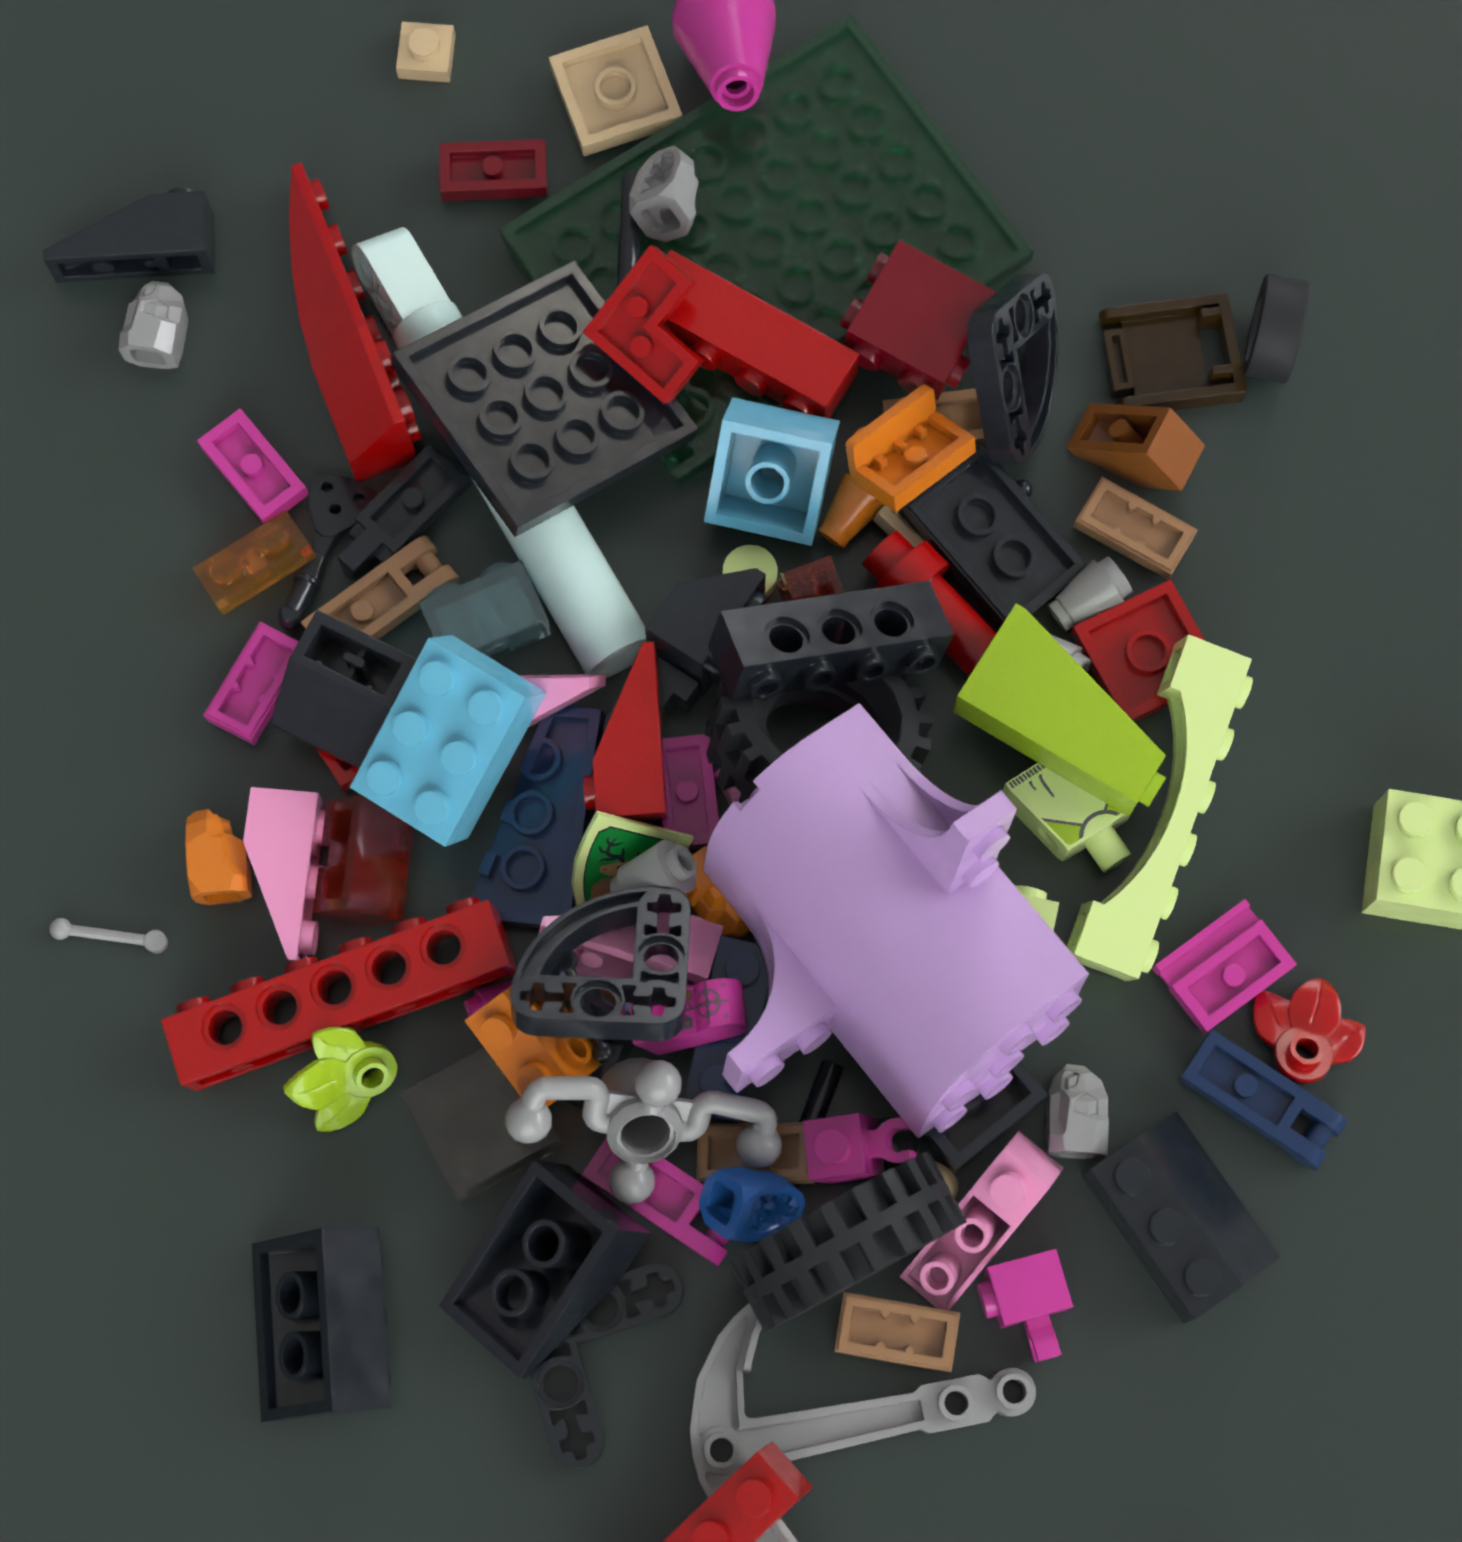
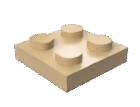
M648 25L549 57L552 75L583 157L683 125L682 112Z

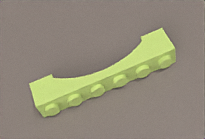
M1189 634L1175 643L1157 692L1158 696L1167 699L1173 731V761L1166 801L1154 834L1145 851L1121 884L1101 902L1092 900L1081 904L1066 947L1082 965L1124 981L1139 979L1141 972L1147 974L1152 968L1159 950V941L1153 939L1160 918L1168 919L1178 896V888L1172 886L1179 865L1185 867L1188 864L1196 846L1197 835L1191 833L1198 812L1201 814L1206 812L1215 792L1216 783L1209 780L1216 760L1223 761L1234 738V730L1228 728L1234 708L1241 709L1252 687L1253 678L1246 675L1252 660L1251 658Z

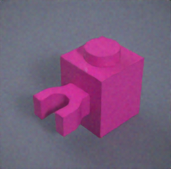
M861 1113L802 1121L810 1181L837 1184L872 1179L885 1172L883 1159L892 1163L902 1164L911 1158L917 1157L916 1151L903 1150L897 1152L893 1148V1136L898 1131L911 1130L901 1117L891 1118L880 1127L878 1118Z
M1052 1249L987 1267L983 1271L985 1282L977 1284L979 1299L986 1319L996 1317L999 1329L1024 1323L1034 1363L1062 1355L1049 1315L1066 1311L1072 1308L1073 1304L1057 1250Z

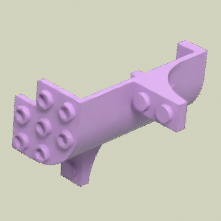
M860 703L801 740L768 766L753 780L757 788L751 793L750 798L741 804L739 801L733 802L713 830L707 846L703 871L752 932L763 955L768 976V1002L762 1016L743 1041L727 1053L722 1075L736 1093L752 1082L756 1087L766 1084L784 1068L785 1064L782 1061L798 1050H801L804 1055L814 1051L833 1032L917 1138L933 1127L941 1133L965 1115L967 1109L964 1105L981 1094L987 1100L1007 1086L1013 1079V1076L1009 1073L1010 1070L1024 1057L1021 1051L1036 1040L1044 1046L1059 1036L1070 1024L1066 1016L1082 1002L1078 994L1089 975L1088 971L998 867L999 862L996 859L1000 850L1010 839L1007 832L1017 808L1002 791H999L980 805L963 803L944 793L909 762Z

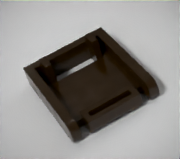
M1228 292L1110 307L1099 312L1100 327H1120L1119 329L1104 330L1102 333L1113 396L1124 397L1117 400L1115 405L1170 407L1175 411L1243 402L1247 393V387ZM1217 329L1224 365L1212 366L1207 376L1199 331Z

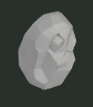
M673 145L657 151L639 169L629 194V213L646 237L668 242L688 234L696 216L695 197L699 183L694 175V161Z
M151 281L139 290L134 301L128 305L124 327L120 332L118 350L124 361L141 367L159 369L178 368L183 354L189 322L182 295L169 283Z
M1067 1064L1054 1076L1048 1093L1045 1153L1058 1158L1104 1159L1108 1155L1109 1134L1108 1096L1102 1080L1088 1068Z

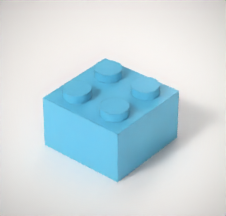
M732 397L722 419L704 522L812 546L820 522L840 421Z

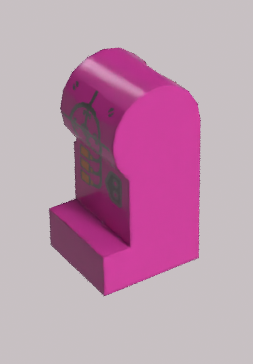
M716 978L698 982L693 986L687 985L683 1029L675 1037L668 1040H633V1044L659 1056L741 1035L748 1029L743 983L741 980L732 978ZM629 1003L630 1016H632V1003ZM653 1006L651 1015H663L665 1006Z

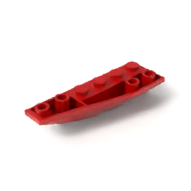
M300 162L291 165L289 204L291 268L299 320L314 374L354 477L360 483L408 465L416 457L412 442L422 438L405 389L401 387L396 371L390 364L392 356L386 341L382 339L374 316L371 315L364 318L358 303L366 300L355 269L346 272L340 259L341 256L348 254L338 225L335 223L327 226L322 211L330 209L321 182L319 178L309 181Z

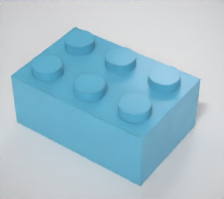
M453 635L428 638L350 788L444 847L468 839L547 692Z

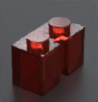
M363 795L327 801L321 846L328 847L329 854L327 867L318 868L313 913L365 926L402 922L404 907L408 897L407 878L410 852L414 844L413 827Z

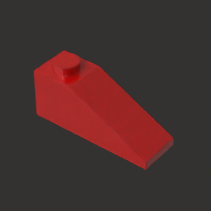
M642 642L594 755L593 775L583 777L586 810L596 809V811L635 821L668 819L658 662L654 642Z

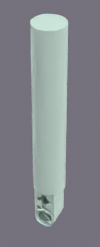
M400 227L352 245L351 257L355 271L392 335V342L397 350L463 317L455 303L451 302L416 241L406 228ZM477 486L585 674H606V678H609L632 666L642 642H646L645 625L575 506H571L514 537Z

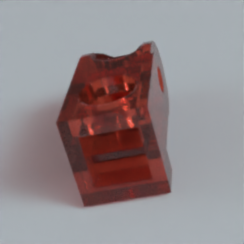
M831 555L780 573L782 578L776 581L782 602L844 593Z

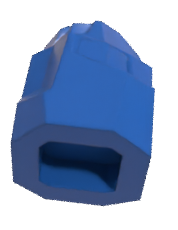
M741 1166L719 1169L705 1179L698 1204L704 1224L721 1237L741 1242H758L800 1218L805 1206V1199L803 1193L784 1177L771 1171H754Z

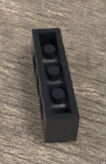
M922 581L720 611L708 647L730 701L752 697L757 700H763L773 697L778 693L796 690L819 691L834 684L853 681L869 683L884 676L911 673L913 675L927 673L932 669L938 668L954 634L930 581Z

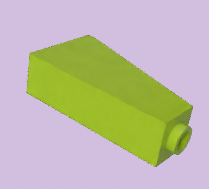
M1016 603L957 695L953 712L1128 817L1138 801L1149 807L1166 779L1165 776L1157 772L1166 755L1024 607Z

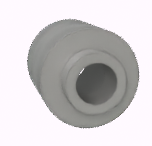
M662 840L620 866L617 875L611 879L610 890L612 893L641 887H669L685 895L692 891L696 885L695 874L697 872V865L687 848L677 845L670 840Z

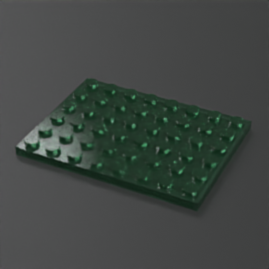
M852 14L847 15L769 63L763 88L758 100L752 107L744 111H729L712 98L500 228L502 240L532 282L575 261L606 302L617 288L622 176L626 173H638L639 169L653 154L674 145L694 161V175L699 181L695 197L696 216L686 236L668 242L646 237L641 230L640 257L650 245L657 246L666 255L671 249L841 344H844L847 330L840 327L849 306L855 297L862 301L866 299L873 286L866 282L872 266L881 252L890 256L899 239L988 288H991L1032 262L1034 254L1030 246ZM858 365V371H860L861 369H863L862 367H860V366ZM700 366L676 396V399L698 427L696 437L689 443L659 458V460L679 486L715 462L722 419L732 397L782 408V404L765 394L757 397L747 393L737 385L734 377L718 368L711 371Z

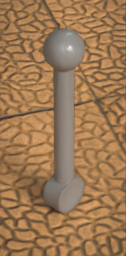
M56 918L49 926L51 936L58 940L66 939L69 936L142 945L154 954L162 953L168 946L166 935L159 930H151L144 935L71 925L65 918Z

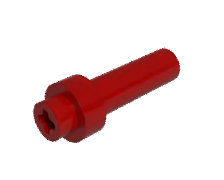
M898 530L894 531L865 558L862 566L878 581L874 588L930 581L954 634L945 653L969 677L997 633L942 577L950 564L927 540L914 548Z

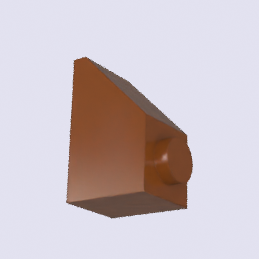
M1090 403L1067 449L1073 455L1141 488L1182 491L1205 444L1170 407Z

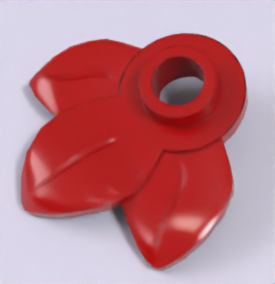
M1315 978L1303 983L1294 992L1291 1000L1266 990L1258 994L1254 1000L1253 1024L1255 1031L1264 1042L1274 1048V1059L1280 1073L1294 1083L1307 1084L1321 1080L1328 1073L1332 1065L1351 1062L1363 1048L1366 1026L1351 1019H1341L1339 995L1333 986L1323 978ZM1296 1047L1310 1051L1314 1058H1302L1298 1055Z

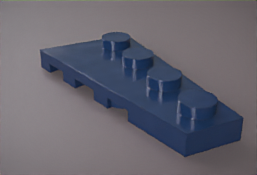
M567 706L539 722L520 768L522 772L521 778L512 799H507L499 819L502 822L491 850H486L478 869L480 876L471 896L478 897L480 902L488 899L498 909L503 926L540 929L544 916H560L575 907L571 883L574 858L582 837L590 824L592 810H586L583 777L593 775V758L603 737V724L606 717L602 709Z

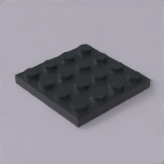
M575 261L392 353L390 364L514 537L695 439L698 432V427L676 397L670 404H663L582 333L605 304V301Z

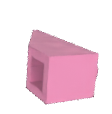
M250 787L243 843L285 954L291 963L307 958V955H315L317 951L319 923L318 921H312L314 899L322 900L325 892L326 867L320 866L319 861L322 844L329 845L331 842L333 812L326 810L327 806L317 792Z
M1018 1131L958 1204L967 1222L924 1246L900 1278L937 1309L950 1310L1049 1190L1064 1167Z

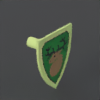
M596 811L582 837L574 858L571 883L575 907L590 899L611 893L610 882L617 875L619 867L662 840H670L688 849L694 837L682 832Z

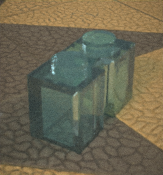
M522 560L512 564L507 561L492 564L479 573V578L460 586L458 583L444 584L428 594V599L419 602L432 637L453 635L488 657L508 648L510 651L516 650L551 635L548 617Z

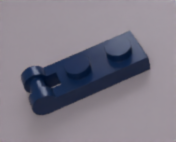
M1213 1029L1207 1034L1178 1079L1287 1151L1293 1159L1312 1170H1318L1327 1154L1323 1149L1331 1136L1338 1137L1348 1122L1337 1110ZM1299 1113L1312 1122L1304 1136L1290 1128Z

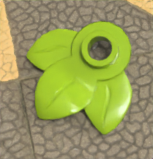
M337 1026L317 1030L312 1033V1045L317 1059L290 1078L283 1085V1090L296 1104L304 1108L316 1110L314 1124L317 1131L331 1132L352 1124L363 1115L371 1097L381 1094L391 1086L397 1075V1061L386 1046L372 1041H363L353 1029ZM376 1068L372 1073L363 1076L367 1070Z

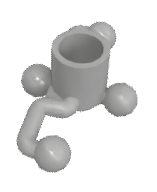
M644 1057L628 1058L614 1064L604 1073L601 1080L591 1076L539 1077L525 1088L521 1098L511 1103L505 1115V1126L515 1141L524 1144L536 1143L547 1136L552 1126V1114L545 1104L546 1100H584L582 1117L586 1125L593 1131L605 1133L612 1152L622 1159V1161L615 1164L610 1172L609 1187L619 1201L627 1204L640 1203L649 1198L653 1192L655 1174L649 1163L666 1158L677 1148L679 1142H690L702 1136L709 1126L712 1114L752 1122L742 1128L736 1142V1151L747 1166L754 1168L768 1167L777 1161L782 1151V1139L776 1130L777 1115L767 1102L714 1090L701 1092L694 1099L677 1098L681 1092L682 1078L678 1070L669 1062L663 1060L654 1061Z

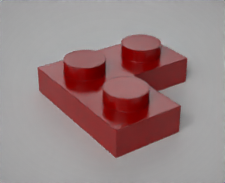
M650 245L582 333L663 404H670L704 362V360L663 326L697 281L657 246Z

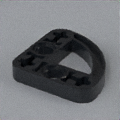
M1046 273L1020 274L1015 276L974 310L968 321L967 342L988 457L995 465H1021L1025 463L1037 448L1051 411L1058 365V318L1053 283ZM1025 343L1023 377H1021L1017 349Z
M669 887L632 888L590 899L559 916L533 940L516 969L510 992L513 1024L525 1034L544 1037L664 1041L675 1037L683 1029L685 1022L691 910L687 897L682 892ZM661 912L670 913L669 934L657 933L658 916ZM636 925L633 979L550 975L564 957L584 942L611 930ZM663 954L675 959L677 964L668 971H655L649 968L645 962L654 955ZM593 999L606 1000L614 1006V1009L609 1014L600 1017L590 1016L581 1008L586 1002ZM534 1000L545 1001L542 1010H530ZM564 1000H571V1013H563ZM625 1003H632V1016L625 1015ZM653 1006H665L664 1014L661 1016L651 1015Z

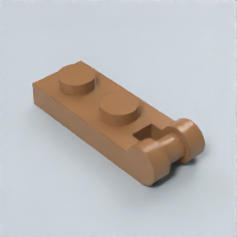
M421 536L318 610L374 638L378 637L380 639L435 598L443 597L458 585L460 577L449 564L443 565L436 557L438 549L427 536ZM419 569L425 578L413 586L405 575L411 570ZM315 612L301 621L305 630Z

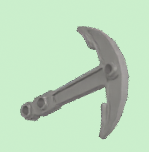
M748 1303L717 1336L696 1380L689 1427L691 1454L699 1484L707 1498H709L758 1450L771 1441L776 1444L790 1461L917 1430L931 1434L989 1422L996 1413L1005 1417H1015L1026 1413L1033 1406L1036 1399V1386L1027 1372L1019 1368H1006L996 1372L990 1379L980 1374L920 1385L912 1393L766 1417L748 1418L744 1411L743 1373L751 1372L759 1333L762 1329L751 1305ZM1009 1380L1017 1381L1023 1388V1397L1016 1404L1008 1402L1003 1396V1386ZM950 1392H958L965 1399L966 1406L960 1415H953L945 1408V1398ZM719 1438L728 1440L733 1448L731 1458L723 1463L715 1461L710 1455L712 1442ZM780 1519L756 1542L798 1541L783 1520Z

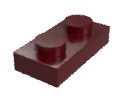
M545 139L439 143L440 194L442 201L548 197Z

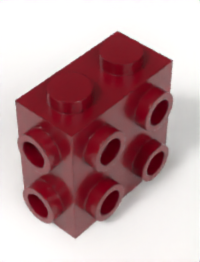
M899 239L891 255L888 256L881 252L872 266L866 282L873 286L866 299L862 301L855 297L840 325V327L847 330L843 345L859 353L858 365L874 372L878 371V369L897 378L899 386L908 393L913 392L922 384H926L934 389L935 400L938 401L946 385L954 389L957 388L969 367L971 360L963 356L968 348L967 326L969 318L973 311L994 295L996 291Z

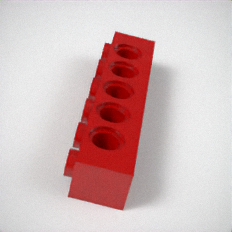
M478 897L466 898L446 907L447 915L428 922L425 921L424 917L408 919L393 926L392 935L372 942L371 937L357 938L338 947L339 954L319 962L317 957L299 959L284 967L285 974L267 981H264L263 977L248 978L233 984L230 987L231 994L212 1001L207 996L197 997L177 1005V1014L163 1018L161 1022L180 1085L194 1091H199L313 1049L312 1033L317 1030L339 1026L353 1029L357 1033L515 975L517 965L498 909L488 899L480 902ZM447 938H458L461 946L458 957L449 964H437L435 960L437 946ZM393 958H404L406 963L404 976L394 984H384L381 978L384 965ZM349 977L351 981L350 995L342 1003L331 1005L328 1000L330 985L338 978ZM294 997L297 1003L294 1017L285 1024L277 1025L274 1019V1011L277 1004L284 998ZM239 1016L242 1022L240 1036L233 1043L224 1045L220 1036L223 1024L228 1019Z

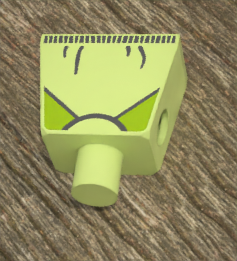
M1037 763L1005 783L1002 792L1017 808L1015 815L1059 860L1066 861L1086 848L1102 872L1106 873L1132 855L1115 831L1129 817L1043 765Z

